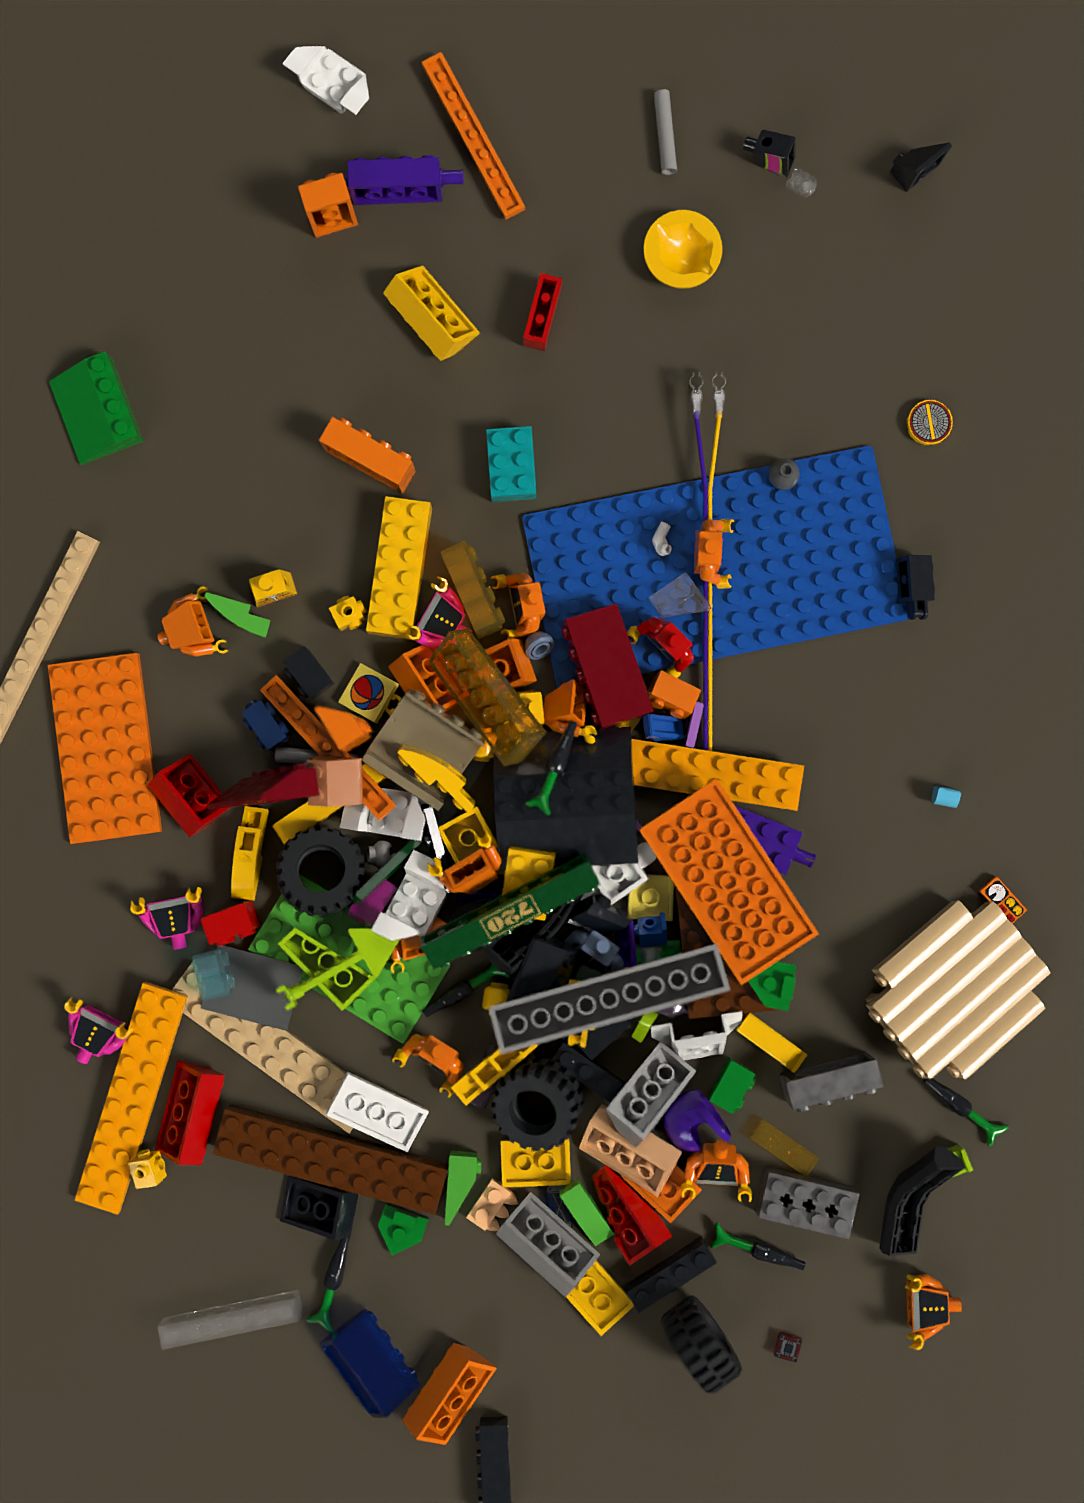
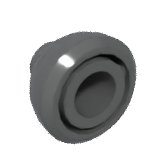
M787 458L775 461L768 471L770 483L780 490L793 488L800 477V470L797 464Z

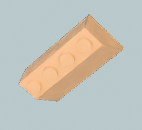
M601 1104L588 1124L579 1149L658 1197L682 1152L651 1132L635 1147L617 1131L606 1111L608 1107Z

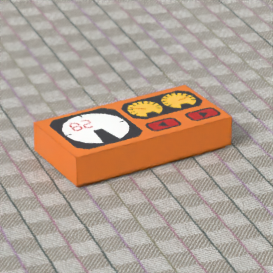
M994 876L978 891L987 902L994 901L1012 924L1027 911L997 876Z

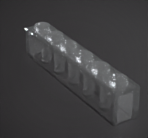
M299 1290L166 1317L158 1325L161 1348L163 1350L298 1322L303 1314Z

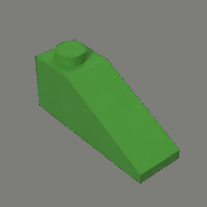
M450 1152L445 1225L449 1226L476 1181V1175L481 1174L482 1160L478 1159V1152Z

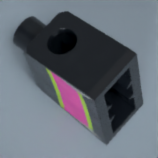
M762 130L758 139L746 137L743 150L753 153L756 166L787 178L796 158V137Z

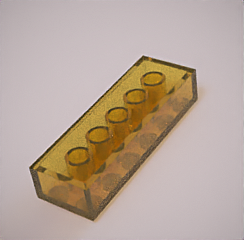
M469 628L450 631L428 660V663L504 766L523 761L546 734V731Z

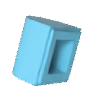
M935 785L932 793V804L956 808L960 801L961 792L956 789Z

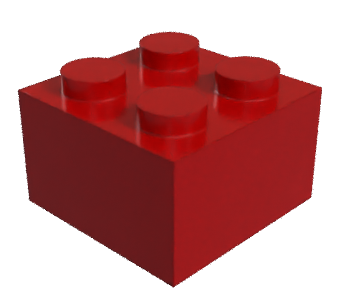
M253 901L244 902L200 919L209 945L217 943L218 947L235 941L234 936L236 935L239 936V939L257 932V927L262 926Z

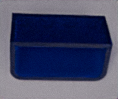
M365 1309L325 1337L320 1342V1346L368 1414L374 1418H387L420 1386V1383L417 1380L418 1375L403 1361L404 1356L401 1351L394 1348L390 1343L391 1338L385 1330H381L377 1325L376 1316L371 1311Z

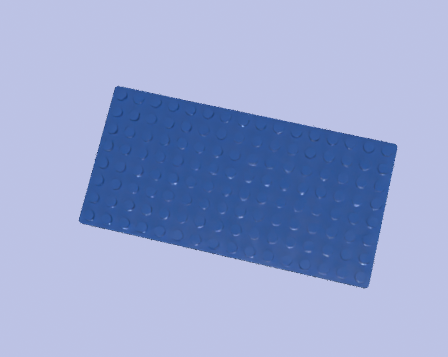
M871 446L795 460L794 462L800 470V477L797 484L788 490L777 489L770 483L768 478L770 466L714 477L712 486V520L733 519L734 522H731L730 528L734 531L733 533L722 532V560L717 572L719 575H731L732 578L728 579L731 588L718 589L716 585L712 584V660L901 622L908 619L906 603L899 604L897 558L874 450ZM702 479L523 516V525L535 582L540 583L544 601L545 615L543 623L545 633L549 634L555 641L550 657L557 688L572 679L578 682L575 670H578L576 663L571 661L568 653L570 648L568 640H564L561 633L563 622L565 619L613 604L618 606L626 632L631 626L637 627L651 617H660L671 621L693 644L690 647L694 655L691 664L703 662V580L700 578V574H694L695 531L702 530L701 526L703 523ZM661 522L671 526L666 535V540L671 545L672 551L669 555L661 556L656 552L652 542V538ZM645 634L641 635L635 644H631L641 674L668 669L674 665Z

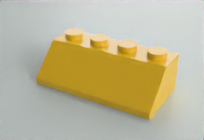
M423 265L396 274L383 292L391 305L398 310L404 320L409 323L419 338L426 343L440 361L454 356L480 333Z

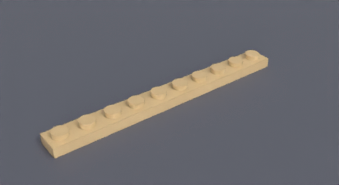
M77 531L0 687V744L100 544L98 540Z

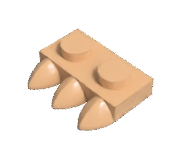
M492 1178L466 1218L485 1231L486 1229L498 1231L500 1225L495 1216L508 1218V1210L503 1204L516 1205L518 1204L517 1198L507 1187L502 1188V1184Z

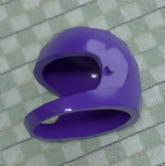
M698 1089L690 1090L677 1096L664 1113L665 1132L670 1141L680 1150L690 1152L701 1151V1141L697 1127L702 1123L708 1124L726 1142H729L732 1137L729 1128L717 1110Z

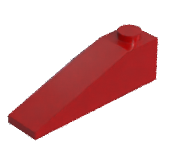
M607 1165L591 1176L600 1202L606 1206L609 1216L606 1217L608 1224H612L615 1230V1243L629 1266L672 1237L660 1216Z

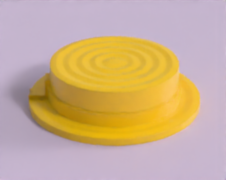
M676 210L664 214L651 225L644 241V258L650 272L660 282L674 288H692L704 283L715 273L722 257V241L717 228L708 218L694 211Z

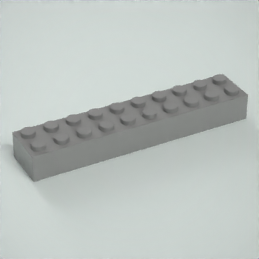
M715 944L489 1007L499 1049L501 1054L729 991L730 988L718 946Z

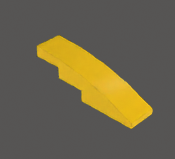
M537 1044L501 1054L498 1047L452 1085L451 1089L467 1105L482 1091H485L501 1076L503 1077L537 1047Z

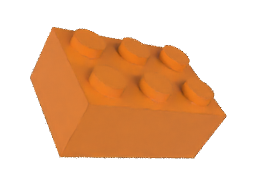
M330 173L323 179L308 180L303 185L298 186L306 214L316 238L358 225L342 173Z

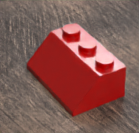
M191 754L159 771L147 785L189 838L208 827L231 808L207 809V804L221 795L222 792Z

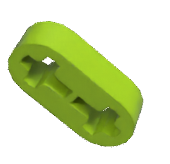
M654 1011L644 1014L631 1037L642 1043L656 1020L658 1013Z

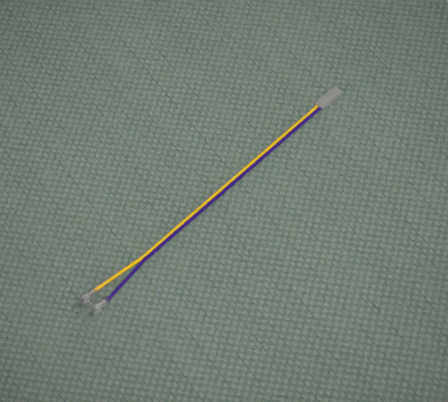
M721 374V377L724 379L725 384H726V379H725V377ZM698 375V377L701 378L703 385V378L701 375ZM713 379L712 386L716 389L712 394L716 427L708 488L699 425L703 393L699 388L694 390V386L691 385L689 380V385L693 388L690 393V402L695 421L703 484V522L705 520H712V486L720 423L725 401V391L722 390L724 386L717 390ZM703 580V750L712 751V584Z

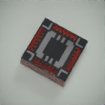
M779 1332L773 1353L774 1357L797 1363L802 1338Z

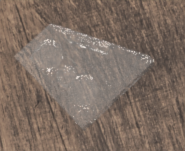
M686 572L649 597V601L661 618L704 612L711 609L710 604Z

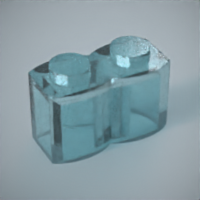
M222 948L192 956L202 1001L232 993L235 983L232 974L229 975L227 971V966L230 965L227 952L223 953Z

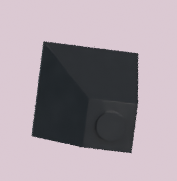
M949 142L911 149L906 154L902 152L893 160L894 165L890 173L904 190L908 192L941 165L952 145Z

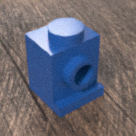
M660 913V916L637 918L638 924H633L635 938H639L640 947L667 945L665 913Z

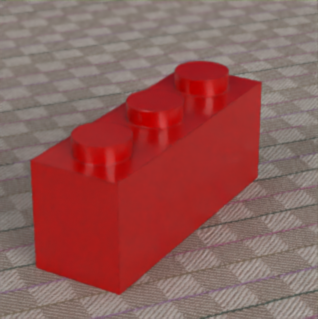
M540 273L523 336V346L545 351L562 289V278Z

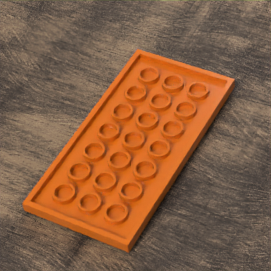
M131 653L48 665L70 844L162 832L158 798L147 786L154 778L155 770L140 654Z
M717 778L639 829L714 945L717 944L720 954L741 985L819 935Z

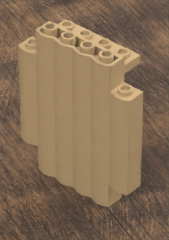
M957 900L951 901L872 969L876 975L874 976L875 980L879 985L886 988L879 994L871 993L865 999L868 1002L866 1006L870 1010L868 1012L870 1017L876 1023H880L883 1026L885 1036L890 1041H895L899 1046L898 1052L903 1058L910 1060L914 1065L912 1067L913 1071L920 1078L932 1079L948 1065L947 1070L954 1078L966 1080L1046 1009L1031 990L1050 974V971L994 901L985 902L970 914L968 909Z

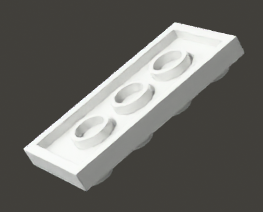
M347 1072L325 1113L335 1120L408 1152L429 1111L423 1106Z

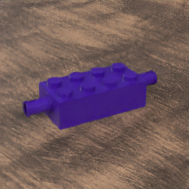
M425 155L421 158L401 156L399 159L378 157L376 160L355 158L352 161H348V172L343 174L354 205L443 202V185H463V169L443 170L440 168L439 157Z
M735 806L779 873L786 875L792 861L806 865L809 868L813 866L814 863L805 858L815 860L816 854L798 848L803 832Z

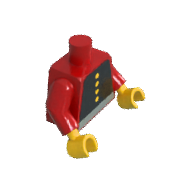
M651 617L637 627L631 626L627 631V635L633 638L630 642L631 644H635L639 637L645 634L674 664L665 672L676 678L681 675V672L694 659L690 649L693 644L671 621L660 617Z

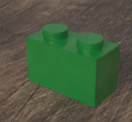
M729 1057L707 1095L708 1100L734 1114L735 1110L739 1111L745 1101L743 1096L746 1091H750L756 1082V1078H754L756 1074L753 1070Z

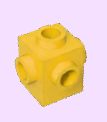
M344 596L336 601V605L329 608L341 631L350 628V630L358 628L362 625L361 621L366 620L363 614L367 611L362 601H357L354 596L351 598ZM352 610V613L347 615L348 611Z
M149 1149L142 1150L129 1162V1171L133 1177L136 1189L157 1186L167 1176L165 1162L161 1157L160 1150L152 1152Z

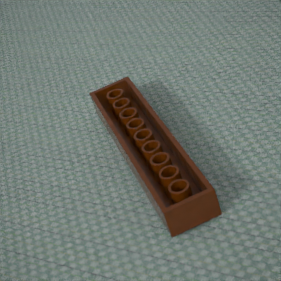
M231 1104L224 1110L213 1150V1155L436 1215L449 1164Z

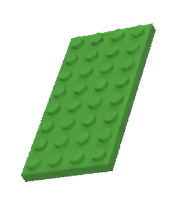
M299 873L301 882L309 890L315 892L328 891ZM281 894L248 950L254 954L297 964L278 945L294 928H297L342 957L347 958L358 951L348 930L368 928L348 916L352 905L347 909L343 908L340 913L335 915L332 913L328 914L327 917H321V915H314L313 917L308 916L303 911L300 913L295 910V907L292 904L289 905L284 895ZM426 955L405 961L401 957L400 962L404 965V971L402 973L400 964H395L393 966V974L390 969L393 959L389 957L379 976L345 1009L404 1044L422 1014V1010L425 1009L451 964L434 970ZM362 959L355 963V965L372 974L365 960ZM304 971L300 979L302 983L310 979ZM318 985L312 988L330 999Z

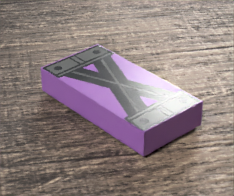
M696 702L692 714L687 717L684 739L681 741L680 746L688 748L695 746L704 707L703 703Z

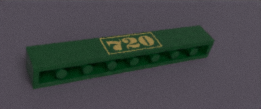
M584 853L420 937L421 948L434 970L438 967H445L452 960L460 956L465 957L479 946L489 945L493 939L501 935L510 934L522 924H530L536 917L542 914H549L562 904L571 903L577 896L583 893L594 891L597 886L601 885Z

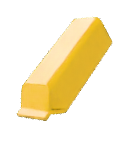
M745 1013L742 1016V1023L735 1028L737 1032L793 1073L797 1071L808 1055L752 1013Z

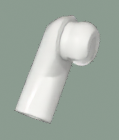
M664 522L660 523L652 538L655 550L661 556L669 555L672 551L671 545L666 540V535L671 526Z

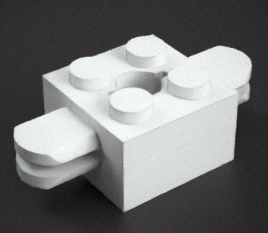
M642 842L638 845L639 864L592 866L601 885L597 886L594 891L585 893L581 900L593 894H602L611 900L612 905L650 878L643 868L654 862L657 858L649 844Z

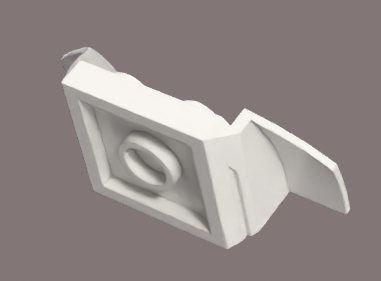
M325 46L296 47L283 62L284 66L298 75L300 83L307 91L339 113H343L345 109H348L357 115L369 100L366 74L330 49H326Z
M381 788L397 805L381 821L364 804L344 806L340 828L421 841L426 818L418 803V797L410 792Z
M413 850L404 867L406 875L386 913L380 912L371 929L372 932L391 941L428 934L447 897L444 886L438 880V876H432L428 872L427 863L431 866H436L434 859Z
M742 1011L721 1015L722 1033L717 1034L716 1031L704 1033L701 1037L687 1035L681 1037V1040L675 1041L672 1024L668 1023L651 1026V1037L670 1046L672 1051L684 1061L720 1055L724 1052L727 1035L742 1023Z

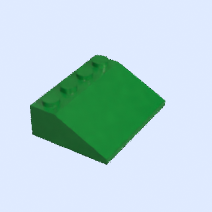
M106 351L82 360L49 381L80 465L144 442L115 363Z

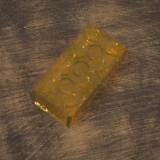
M462 541L440 551L478 640L503 630L504 616L500 607L496 609L493 603L496 602V598L491 587L486 588L484 584L487 582L482 566L477 567L475 564L478 559L473 546H468L466 541Z

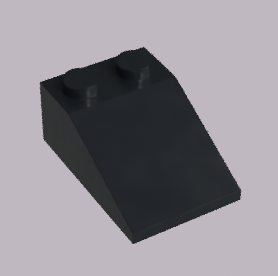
M289 1175L280 1222L333 1240L350 1237L358 1194Z

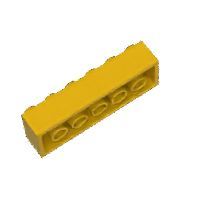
M385 496L366 631L369 634L406 639L404 634H412V630L407 626L416 625L432 513L430 502Z

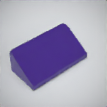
M632 920L626 928L618 931L619 953L625 967L637 966Z

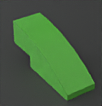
M205 593V599L225 619L250 634L266 638L271 620L249 614L251 605L211 593Z
M579 1178L559 1190L561 1199L595 1246L614 1235V1231Z

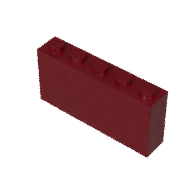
M617 604L565 619L562 624L563 627H561V633L564 640H568L570 646L568 649L569 657L572 662L575 661L578 670H575L578 682L583 684L585 703L587 705L590 704L592 724L597 726L599 730L641 718L646 714H651L654 710Z

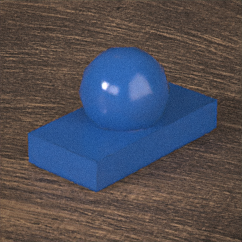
M656 714L643 715L645 738L655 742L662 740L681 741L684 739L682 719Z

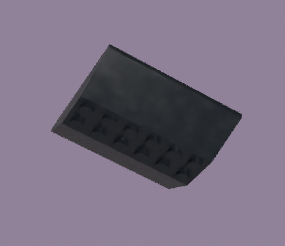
M631 726L612 727L602 730L597 728V735L589 734L595 738V743L593 744L587 743L584 736H573L567 765L563 773L557 775L548 797L551 815H546L538 806L530 807L525 803L540 794L549 772L547 769L548 759L562 734L550 731L496 735L493 777L495 824L498 853L501 858L500 871H506L510 846L555 853L553 868H557L584 853L592 866L639 864Z

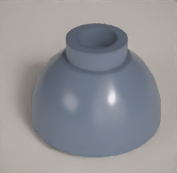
M536 631L526 636L524 644L525 654L532 660L544 658L552 651L555 641L545 632Z

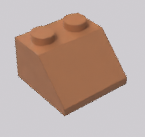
M320 755L307 759V768H316L319 796L308 797V805L334 807L363 804L361 758Z

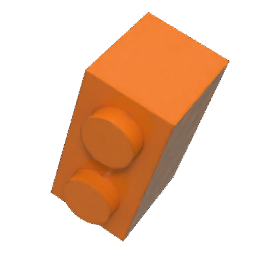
M662 670L653 677L648 689L652 706L657 709H664L670 712L671 716L678 719H685L692 714L701 692L700 689Z

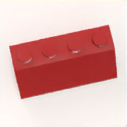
M177 1061L155 1146L156 1151L160 1150L162 1155L178 1165H202L225 1075L211 1068Z

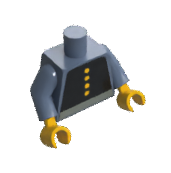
M577 929L564 940L580 951L578 956L606 975L621 971L624 966V961L619 955L620 948L595 930L582 931Z

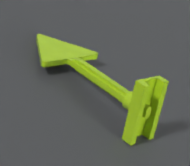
M349 929L348 932L358 948L357 952L301 984L296 983L291 987L285 984L276 989L278 994L285 991L287 995L283 996L284 1001L290 1000L291 1003L285 1006L289 1010L298 1004L297 999L304 996V992L362 959L365 960L374 978H377L400 939L391 941L372 932L371 929Z

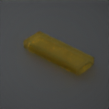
M763 1118L749 1136L750 1139L805 1177H808L820 1159Z

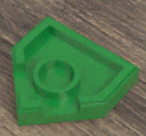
M777 961L748 981L765 1007L788 1011L794 992L797 965Z
M386 1202L378 1228L392 1256L421 1242L429 1218Z

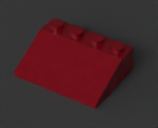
M306 764L253 772L252 777L243 778L208 803L207 809L267 804L319 796L316 768H307Z

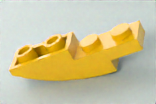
M407 745L399 747L397 752L399 754L398 758L405 766L408 767L410 765L416 771L414 775L422 783L426 782L430 786L437 780V786L444 793L449 792L454 798L452 801L461 810L464 808L469 812L475 807V800L462 788L466 784V778L458 770L427 751Z
M249 806L244 808L242 824L238 826L235 842L231 898L255 901L263 859L261 851L269 814L268 809Z

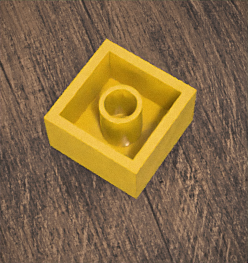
M478 806L438 827L440 836L455 863L484 848L478 844L475 838V833H477L478 837L485 836L486 833L483 828L488 830L492 839L491 843L494 844L495 848H498V843Z

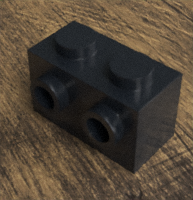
M303 646L283 662L286 666L284 669L285 673L291 680L294 678L300 684L297 688L305 698L309 696L310 699L314 700L335 684L306 646Z

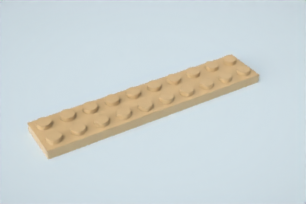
M192 962L172 989L173 991L188 995L183 1013L347 1133H350L353 1127L335 1120L325 1113L346 1072L288 1030L285 1031L201 1009L210 973L195 962Z

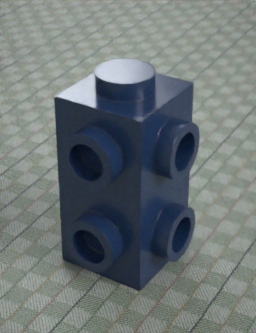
M255 699L245 706L246 710L242 712L245 718L242 721L250 731L252 729L258 736L255 739L262 749L266 748L272 751L290 738L287 735L289 732L288 727L282 720L278 722L274 716L277 712L270 702L265 703L262 700L257 701Z

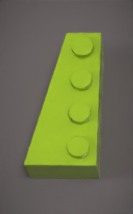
M294 928L278 943L310 978L345 959L297 928ZM353 964L318 984V986L343 1011L376 978Z

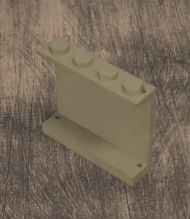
M408 689L363 755L362 761L439 811L449 792L444 793L437 786V780L430 786L426 782L422 783L414 775L416 771L410 765L408 767L405 766L398 758L399 754L397 752L399 747L407 745L427 751L446 761L462 774L480 747L485 745L484 735L475 728L469 729L464 725L465 722L458 716L453 715L451 717L445 713L446 709L436 702L432 704L425 699L426 696L419 690L414 689L412 691Z

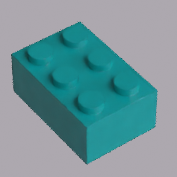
M532 426L486 429L492 502L536 499Z

